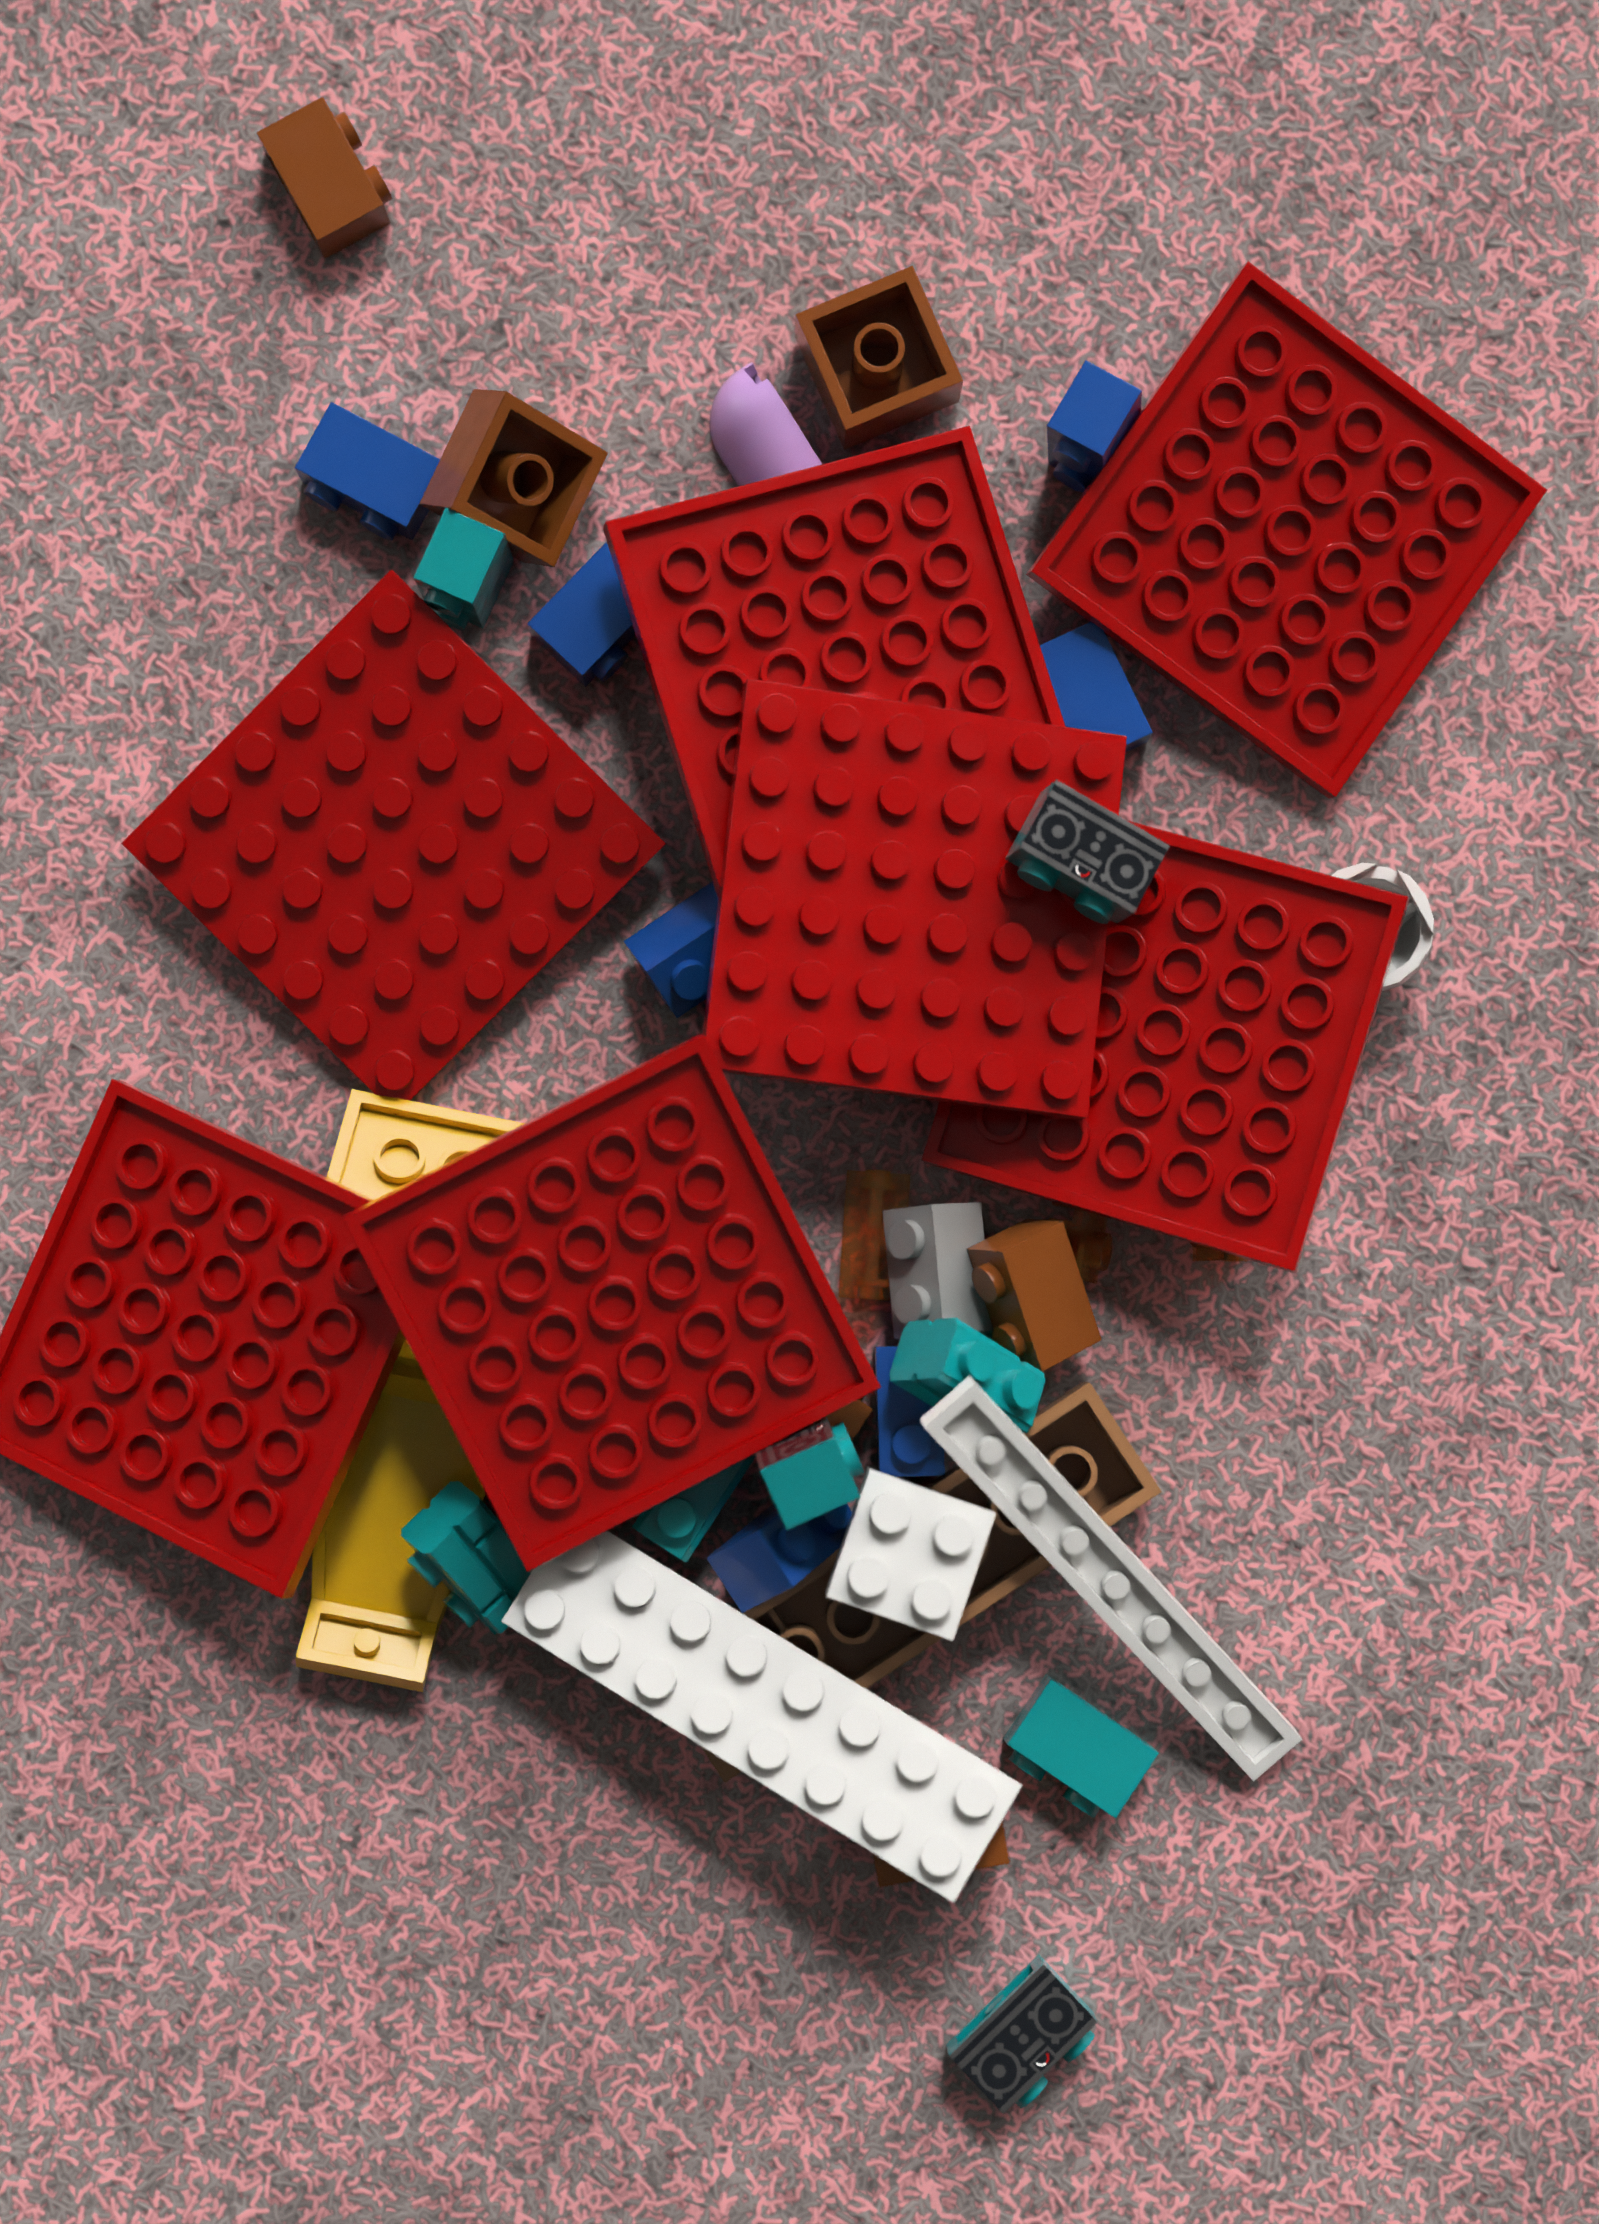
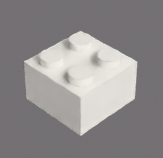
M867 1467L859 1490L861 1497L856 1499L825 1589L826 1597L953 1641L996 1513L991 1509Z

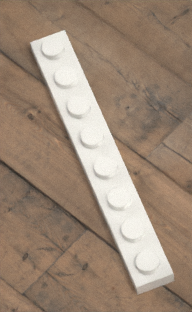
M970 1375L920 1418L925 1430L1253 1781L1303 1740L1290 1722Z

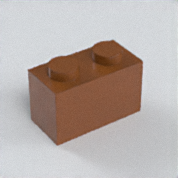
M324 97L256 132L266 156L324 259L390 224L384 204L392 200V196L375 165L364 170L354 150L362 146V143L351 121L344 111L334 116Z
M1025 1219L967 1248L973 1266V1285L985 1302L993 1326L992 1341L1018 1356L1021 1362H1027L1043 1372L1102 1340L1063 1221Z

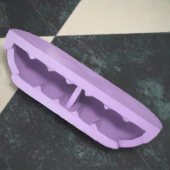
M749 363L739 369L724 382L715 396L710 412V433L714 447L738 486L822 465L768 379L760 380L753 363Z

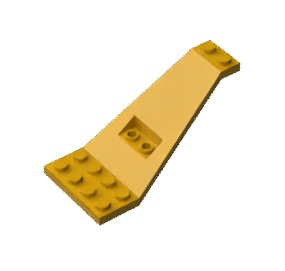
M352 1089L327 1178L375 1200L524 1123ZM406 1339L313 1549L311 1601L295 1659L296 1667L423 1692L437 1633L447 1609L443 1600L451 1591L442 1581L435 1588H432L410 1566L407 1559L415 1551L401 1536V1529L422 1509H428L430 1501L451 1481L458 1480L481 1498L484 1503H486L488 1496Z

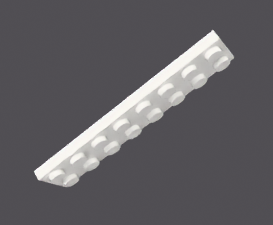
M608 1531L534 1568L501 1621L953 1903L958 1898L1023 1786Z

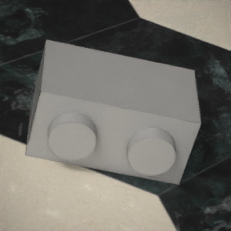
M981 1202L929 1204L882 1210L894 1339L901 1338L903 1328L906 1327L909 1321L919 1320L934 1322L935 1319L956 1317L976 1331L993 1330L985 1302L973 1285V1266L967 1252V1248L985 1240Z

